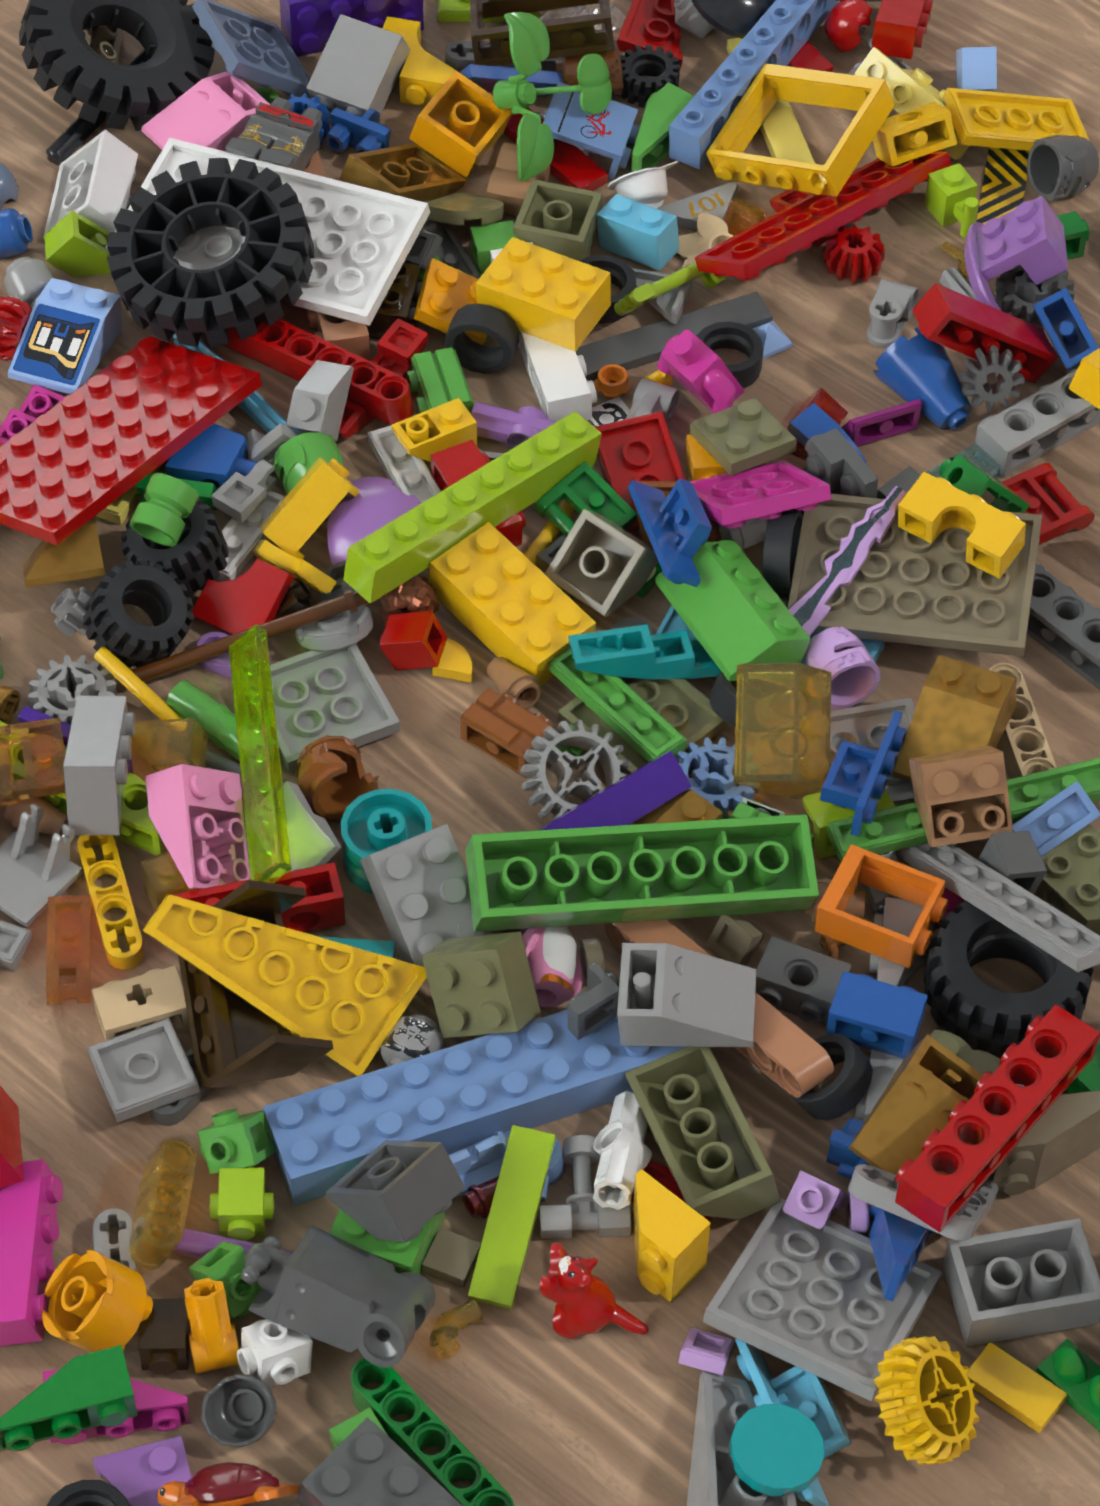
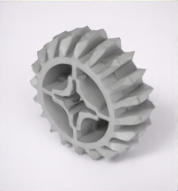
M565 720L558 724L557 731L553 727L548 726L543 731L544 738L536 736L531 741L534 749H527L523 755V758L530 764L523 765L520 768V774L531 779L525 781L521 788L523 791H534L535 794L527 802L530 806H534L537 803L543 806L538 813L539 818L543 819L550 812L554 815V820L578 806L564 801L563 799L567 795L578 794L586 800L604 790L600 786L602 781L598 779L594 772V765L597 760L604 770L605 789L627 776V774L621 773V771L630 766V761L626 759L618 760L617 756L624 748L623 745H616L612 748L608 744L613 738L612 733L608 732L601 738L597 735L599 732L598 724H593L587 732L585 731L583 720H577L572 729ZM575 746L583 748L588 752L578 757L569 754L566 750L562 753L557 748ZM546 761L551 764L550 770L557 777V787L554 791L547 781ZM585 763L586 767L580 772L581 776L578 781H573L567 788L565 785L571 779L570 775L573 770H578Z

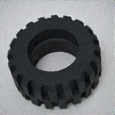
M964 901L956 906L955 912H948L943 917L939 928L933 933L924 976V994L928 995L926 1003L931 1006L930 1014L938 1025L945 1023L944 1031L955 1034L963 1039L972 1050L980 1049L1001 1059V1055L1005 1053L1012 1043L1019 1045L1025 1039V1033L1033 1019L1038 1015L1044 1017L1055 1004L1081 1020L1092 982L1093 967L1080 972L1073 970L968 901ZM1049 903V905L1053 906L1054 908L1062 912V910ZM992 958L1013 959L1032 968L1045 984L1038 989L1025 993L1003 992L982 982L972 971L971 967L981 961Z

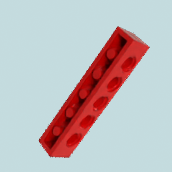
M1056 1004L1044 1017L1041 1015L1036 1016L1027 1028L1025 1039L1019 1045L1012 1043L1007 1048L1000 1060L999 1068L994 1073L987 1071L977 1083L972 1098L968 1102L961 1100L954 1107L945 1128L942 1131L935 1129L928 1136L922 1147V1153L915 1161L909 1158L901 1166L895 1177V1181L898 1183L895 1203L940 1233L1094 1058L1100 1032ZM964 1142H971L975 1145L966 1144ZM937 1171H944L948 1174H940Z

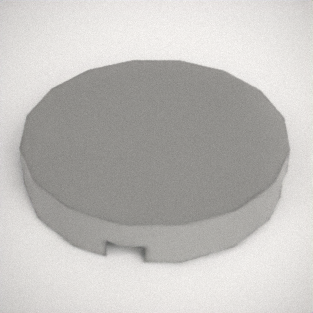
M368 605L365 607L359 606L357 612L350 613L348 610L294 629L296 641L302 647L322 651L340 649L355 644L365 638L373 629L371 609Z

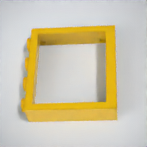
M765 63L707 150L706 155L716 178L837 197L895 104L885 79ZM777 100L858 111L824 165L743 153Z

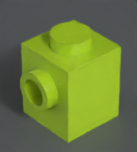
M264 1167L219 1168L218 1193L210 1194V1220H218L220 1236L242 1241L250 1240L253 1237H265L266 1220H274V1192L267 1193Z

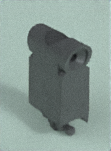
M311 1226L292 1255L280 1250L281 1242L275 1236L266 1238L263 1243L255 1244L248 1250L245 1255L246 1267L242 1270V1279L248 1284L258 1282L262 1288L249 1307V1311L352 1353L354 1350L359 1349L366 1360L379 1367H392L399 1363L414 1339L415 1331L420 1328L435 1304L436 1294L433 1285L425 1277L412 1272L396 1273L393 1264L314 1226Z

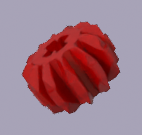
M855 223L852 228L839 227L836 234L827 238L826 245L823 248V258L828 273L836 274L838 281L845 278L850 279L852 284H854L856 279L868 282L871 276H877L885 257L884 244H882L880 234L871 233L869 226L863 229L857 228Z
M0 296V359L5 361L13 360L33 309L27 302L10 296L8 298Z

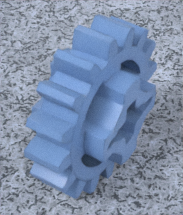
M709 737L704 738V746L699 747L694 742L689 743L688 753L678 752L677 761L692 786L689 789H692L723 812L722 819H727L728 810L732 809L734 811L739 802H742V796L754 801L755 793L759 792L760 766L759 764H752V752L741 754L740 743L737 742L732 747L726 746V738L721 737L718 744H712ZM694 769L693 778L690 779L689 774ZM741 777L742 783L737 787L738 778Z

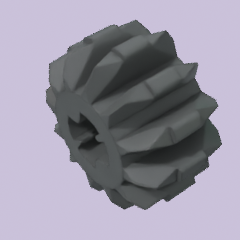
M992 345L989 349V355L984 356L983 351L977 348L975 353L978 360L974 361L966 358L964 365L968 371H963L959 374L960 381L966 383L962 388L963 395L972 396L971 402L975 407H978L985 401L988 411L994 409L996 401H1000L1001 406L1007 408L1008 401L1006 397L1009 395L1013 398H1019L1020 392L1015 386L1025 382L1024 376L1018 373L1022 369V364L1019 360L1011 361L1013 355L1008 349L999 355L997 346ZM994 372L998 381L990 384L986 376Z

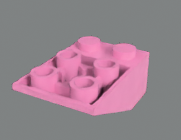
M226 71L200 80L144 124L141 131L161 150H163L169 138H174L226 152L225 146L232 137L238 139L250 117L256 114L255 109L260 102L270 104L245 81L232 76Z
M179 764L145 776L149 817L189 889L198 890L250 879L240 774Z

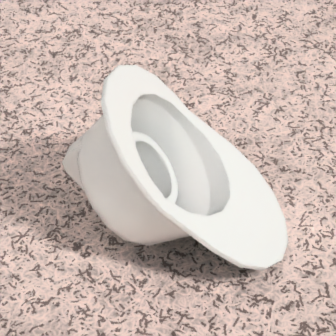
M675 161L661 167L646 168L625 174L610 182L607 187L609 190H616L617 194L657 209L662 206L668 194L666 170L679 162Z

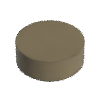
M597 938L580 940L581 961L587 980V966L594 962L605 972L604 956L600 941Z

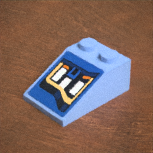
M51 278L36 299L9 367L8 378L67 394L73 393L88 381L122 331L120 295L78 285L66 280Z

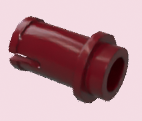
M499 1176L479 1187L475 1184L468 1187V1192L463 1194L464 1205L473 1218L476 1219L479 1216L487 1218L489 1216Z

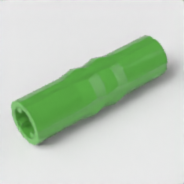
M188 680L179 682L170 691L166 703L187 723L196 728L203 737L212 740L218 748L227 751L244 765L260 773L264 772L274 762L278 753L277 745L249 726L242 717L232 713L227 706L215 701Z

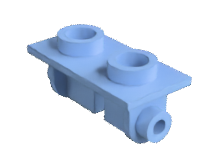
M497 1131L495 1135L449 1155L465 1186L455 1197L467 1193L468 1187L475 1184L479 1187L499 1176L510 1131L506 1133Z

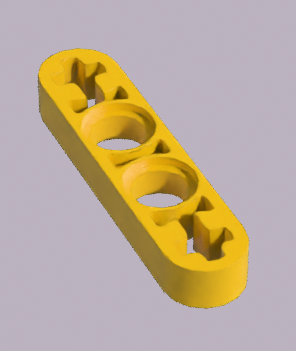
M80 835L77 841L79 859L106 958L114 968L121 970L134 968L144 957L143 940L113 835ZM93 845H100L104 860L96 862L95 853L92 849ZM102 875H112L117 878L116 883L108 888H101L95 885L96 879ZM112 908H121L127 912L125 917L118 921H109L104 918L105 912ZM125 934L126 943L130 951L122 953L119 948L117 937Z

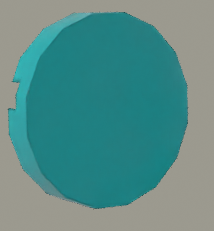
M762 1404L748 1410L736 1422L728 1445L729 1456L731 1454V1459L734 1463L733 1468L738 1477L753 1490L769 1496H783L784 1493L796 1491V1494L805 1490L817 1478L825 1455L823 1437L815 1423L800 1410L784 1404Z

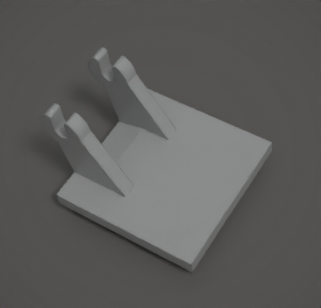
M36 804L31 805V815L26 812L22 813L18 830L0 846V910L26 928L83 874V869L70 861V846L75 835L73 828L64 824L62 826V836L54 833L50 849L39 842V822L43 817L44 811Z

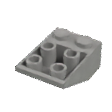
M622 943L617 1010L621 1046L753 1047L756 969L667 943Z

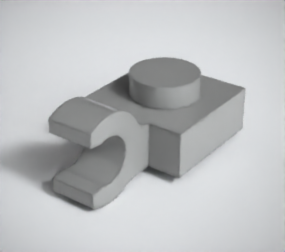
M260 460L246 476L235 472L211 495L213 506L243 523L267 500L266 492L270 491L277 483V480L269 475L275 470V467L264 460Z

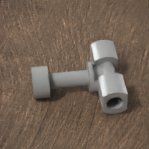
M575 1135L563 1141L564 1161L573 1165L574 1195L566 1199V1205H542L539 1207L540 1239L572 1238V1230L598 1229L599 1237L630 1236V1205L620 1210L611 1207L602 1208L593 1199L591 1164L599 1159V1154L593 1149L595 1137Z

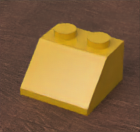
M640 1169L635 1174L632 1218L636 1273L641 1284L649 1292L655 1295L660 1294L669 1302H672L706 1268L711 1223L648 1173Z

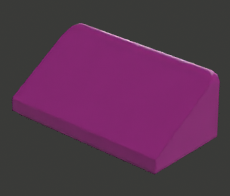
M918 399L849 420L841 428L857 447L918 429L922 403Z

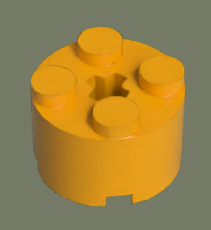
M86 1250L87 1253L81 1256L76 1253L68 1256L56 1268L45 1289L44 1295L50 1298L48 1312L42 1310V1321L45 1329L52 1336L89 1353L122 1345L124 1350L125 1345L133 1337L140 1323L149 1317L153 1308V1300L147 1295L144 1279L134 1269L94 1250Z

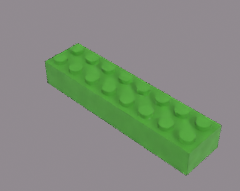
M808 814L472 834L465 849L474 932L807 910L819 896Z

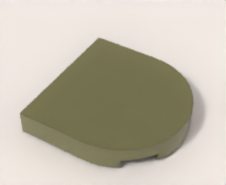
M458 192L425 202L428 203L430 209L427 220L464 225V221L481 219V225H487L503 219L504 203L495 198Z

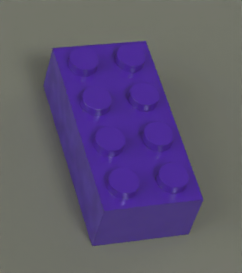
M279 0L281 31L297 57L324 51L340 14L379 28H383L387 16L419 21L421 23V31L424 30L423 0Z

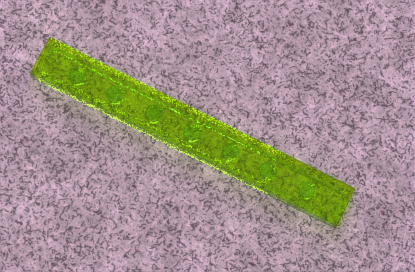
M255 624L229 646L250 876L251 880L274 883L292 868L267 632L264 628Z

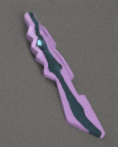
M895 486L885 500L868 508L864 519L851 526L848 537L841 538L840 551L824 560L827 575L789 609L809 637L831 610V607L825 605L839 586L850 585L865 563L872 545L876 541L880 543L895 519L898 504L907 494L902 488Z

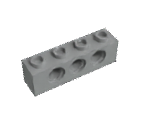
M1078 368L1072 369L1065 377L1056 382L1042 386L1029 397L1013 402L1007 409L995 416L986 417L978 424L974 451L1002 478L1100 423V410L1068 389Z

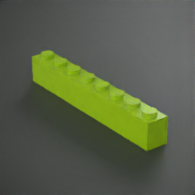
M576 411L572 412L348 547L343 580L371 604L429 568L431 561L487 522L496 527L538 501L584 461L591 467L595 466L602 433Z

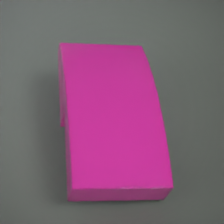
M34 384L19 411L12 408L1 425L0 442L5 444L13 435L21 432L40 415L45 414L61 402L64 396Z

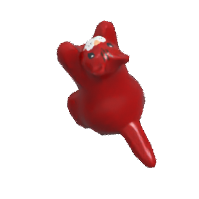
M555 1242L551 1244L550 1268L548 1274L540 1279V1291L542 1296L556 1303L552 1324L553 1330L558 1335L568 1339H576L581 1335L596 1334L609 1323H614L631 1333L644 1335L649 1332L646 1324L616 1304L614 1294L603 1279L591 1273L598 1263L597 1258L585 1259L579 1256H568L561 1243Z

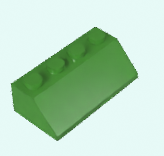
M735 541L706 542L699 547L692 558L701 578V582L697 587L685 583L675 584L669 581L662 572L656 576L655 583L728 681L794 677L811 638Z

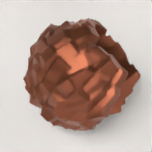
M421 575L414 576L380 597V602L383 605L380 613L382 614L385 627L390 614L432 611L435 614L439 611L440 607L437 589L428 582L426 576Z

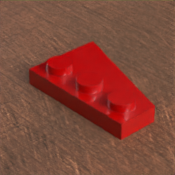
M633 0L617 39L618 49L623 52L630 49L634 52V47L641 46L642 50H646V45H652V50H657V47L660 46L664 48V54L669 50L673 53V58H678L681 69L683 56L682 52H680L679 44L681 39L680 29H678V25L675 23V0Z

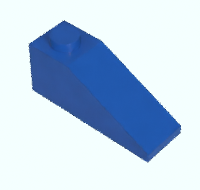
M871 1205L869 1216L875 1219L869 1237L884 1298L893 1302L932 1236L933 1231Z

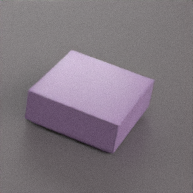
M690 1328L681 1348L678 1363L723 1376L732 1355L735 1340L697 1328Z

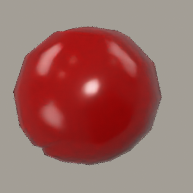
M842 0L830 10L824 23L825 34L841 53L848 52L861 43L862 39L859 35V28L862 25H871L869 17L872 8L865 0Z

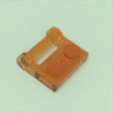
M60 717L0 726V806L10 807L23 799L66 793L63 767L65 748ZM21 743L26 779L14 780L10 748L13 744Z

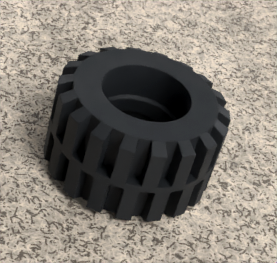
M198 499L192 513L188 514L187 518H182L185 528L177 545L174 547L157 544L139 535L130 527L131 519L125 525L127 530L122 532L121 540L123 544H121V549L126 560H131L134 565H136L138 560H147L148 566L153 567L157 563L163 566V572L169 574L172 571L177 576L175 581L178 585L184 583L188 591L185 593V597L188 598L194 596L193 593L198 590L202 592L208 579L216 581L220 577L218 571L225 570L227 565L225 559L229 557L227 543L211 508L207 504L203 505L200 499Z
M129 560L123 562L120 567L116 565L111 568L95 588L84 608L87 612L83 616V625L90 626L85 633L88 640H95L96 644L93 648L98 651L101 647L105 646L129 669L133 665L138 668L171 656L190 630L189 625L192 623L194 613L189 611L193 603L191 598L185 597V593L188 590L184 583L178 585L175 581L177 576L172 571L169 574L163 572V566L157 563L153 567L148 566L147 560H138L136 565ZM123 604L135 605L144 610L151 618L153 627L141 625L131 619L126 613Z

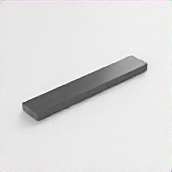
M753 292L680 316L677 324L664 320L580 346L576 351V355H583L587 369L586 380L594 381L598 379V372L605 365L617 364L627 371L659 361L669 338L680 335L684 330L689 329L694 335H697L704 327L717 322L727 321L740 323L753 329L772 321L773 316L758 292Z

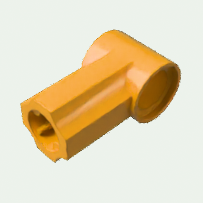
M210 1278L194 1281L191 1286L184 1289V1300L191 1328L188 1338L195 1373L199 1374L239 1365L237 1360L238 1341L234 1324L230 1323L223 1281H214Z

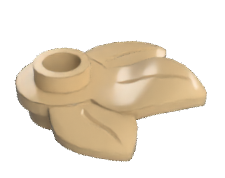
M701 212L697 218V232L678 236L679 251L677 255L685 259L682 269L695 263L696 256L733 237V235L729 234L727 223L715 215Z

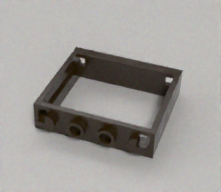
M470 0L471 41L475 65L498 66L513 64L508 25L485 28L484 19L501 17L507 13L514 12L531 13L599 3L600 13L542 21L548 31L550 51L546 59L615 50L610 0ZM601 24L602 29L595 30L594 25ZM485 39H489L490 44L485 45Z

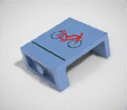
M558 82V84H557L556 87H560V86H570V85H567V84ZM580 92L553 94L543 124H547L550 127L553 140L557 139L612 158L613 162L608 174V179L610 180L615 179L618 167L626 168L632 151L631 148L626 147V144L634 145L640 125L634 123L638 109L611 100L603 112L587 114L580 106Z

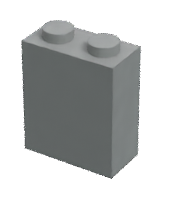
M340 14L306 89L312 98L319 97L320 103L327 105L329 112L339 108L346 112L363 116L367 110L374 109L381 115L410 52V48L402 35Z

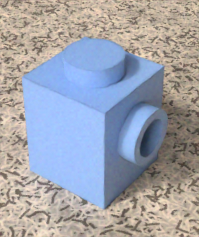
M965 47L956 50L957 88L980 91H993L997 89V47Z

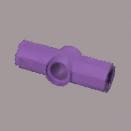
M475 402L471 411V415L477 422V436L504 442L510 450L556 423V421L549 420L545 412L534 406H524L516 412Z

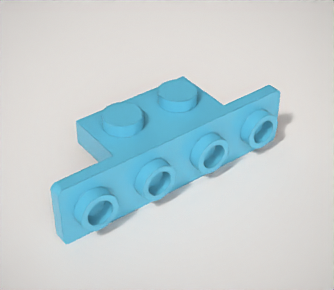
M735 1339L741 1353L736 1356L739 1368L747 1380H753L758 1392L753 1397L756 1406L762 1404H784L800 1410L815 1423L823 1437L825 1452L823 1459L852 1444L822 1378L797 1366L773 1378L761 1350L744 1341ZM818 1478L805 1490L796 1493L801 1502L807 1501L813 1506H829Z

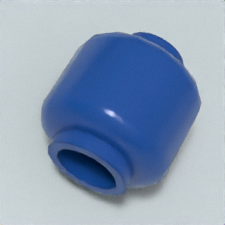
M13 208L0 210L1 260L25 253L28 249V243L33 241L32 228L25 214L21 215Z

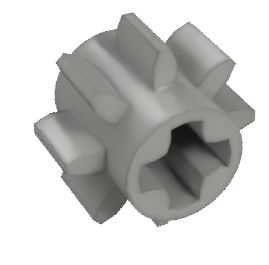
M83 586L79 588L77 593L70 588L65 589L55 600L51 608V612L57 616L53 620L56 623L55 627L69 637L73 635L75 630L85 635L90 626L83 625V616L87 612L84 608L92 593Z

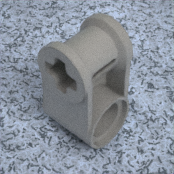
M881 279L875 297L869 307V315L872 320L867 329V339L871 344L885 348L900 338L907 321L913 315L912 309L917 303L918 288Z

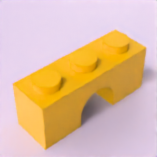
M926 472L921 474L898 504V527L931 544L941 532L950 528H961L969 532L970 535L966 539V562L998 579L1002 577L1025 546L1026 523L1022 522L1015 514L1003 512L987 504L981 497L974 494L969 495L954 487L946 479L934 477Z

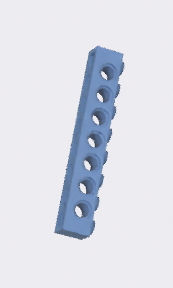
M776 0L669 125V158L700 170L708 161L707 150L763 65L766 63L787 66L824 22L830 10L837 4V0Z

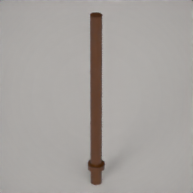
M351 589L343 591V595L132 669L131 671L143 682H147L348 610L350 613L357 612L359 606L369 602L358 592H352Z

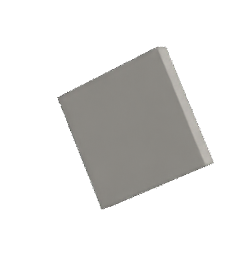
M169 1018L87 1048L90 1061L117 1123L200 1092L198 1082Z

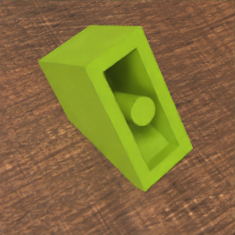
M71 210L44 235L46 261L53 267L61 269L74 277L111 274L107 257L111 256L106 249L109 231Z

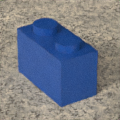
M1067 288L1033 305L1036 315L1067 373L1072 369L1078 368L1082 358L1099 348Z
M843 971L829 1010L826 1035L830 1033L843 1034L858 1046L904 1059L914 1049L924 1019L928 995L919 993L907 986H895L877 981L865 974H853Z

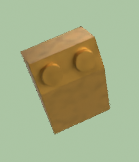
M416 143L349 154L339 181L421 202L451 195L461 189L466 183L465 178Z
M939 655L923 685L893 775L912 782L909 763L911 758L985 746L996 748L1016 708V678Z

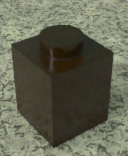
M185 1298L152 1299V1311L149 1317L140 1323L138 1350L142 1370H151L158 1374H169L176 1370H188V1333H190V1322L187 1317Z

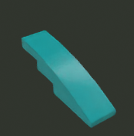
M648 624L568 636L576 670L615 677L641 679H696L715 677L721 671L698 640L690 641L687 630L650 635Z

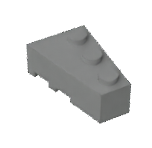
M126 696L76 697L63 766L68 826L75 830V835H120L123 791L128 777L127 760H131V737L135 735V713L127 712Z

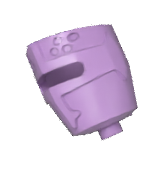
M842 626L825 629L814 636L804 654L812 683L824 703L831 710L848 708L864 701L875 691L881 679L880 670L864 644L856 635Z

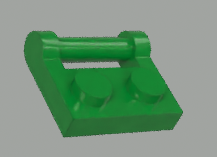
M586 461L542 496L534 506V510L542 518L547 517L566 537L575 523L557 506L564 499L579 514L585 508L603 515L624 530L637 520V513Z

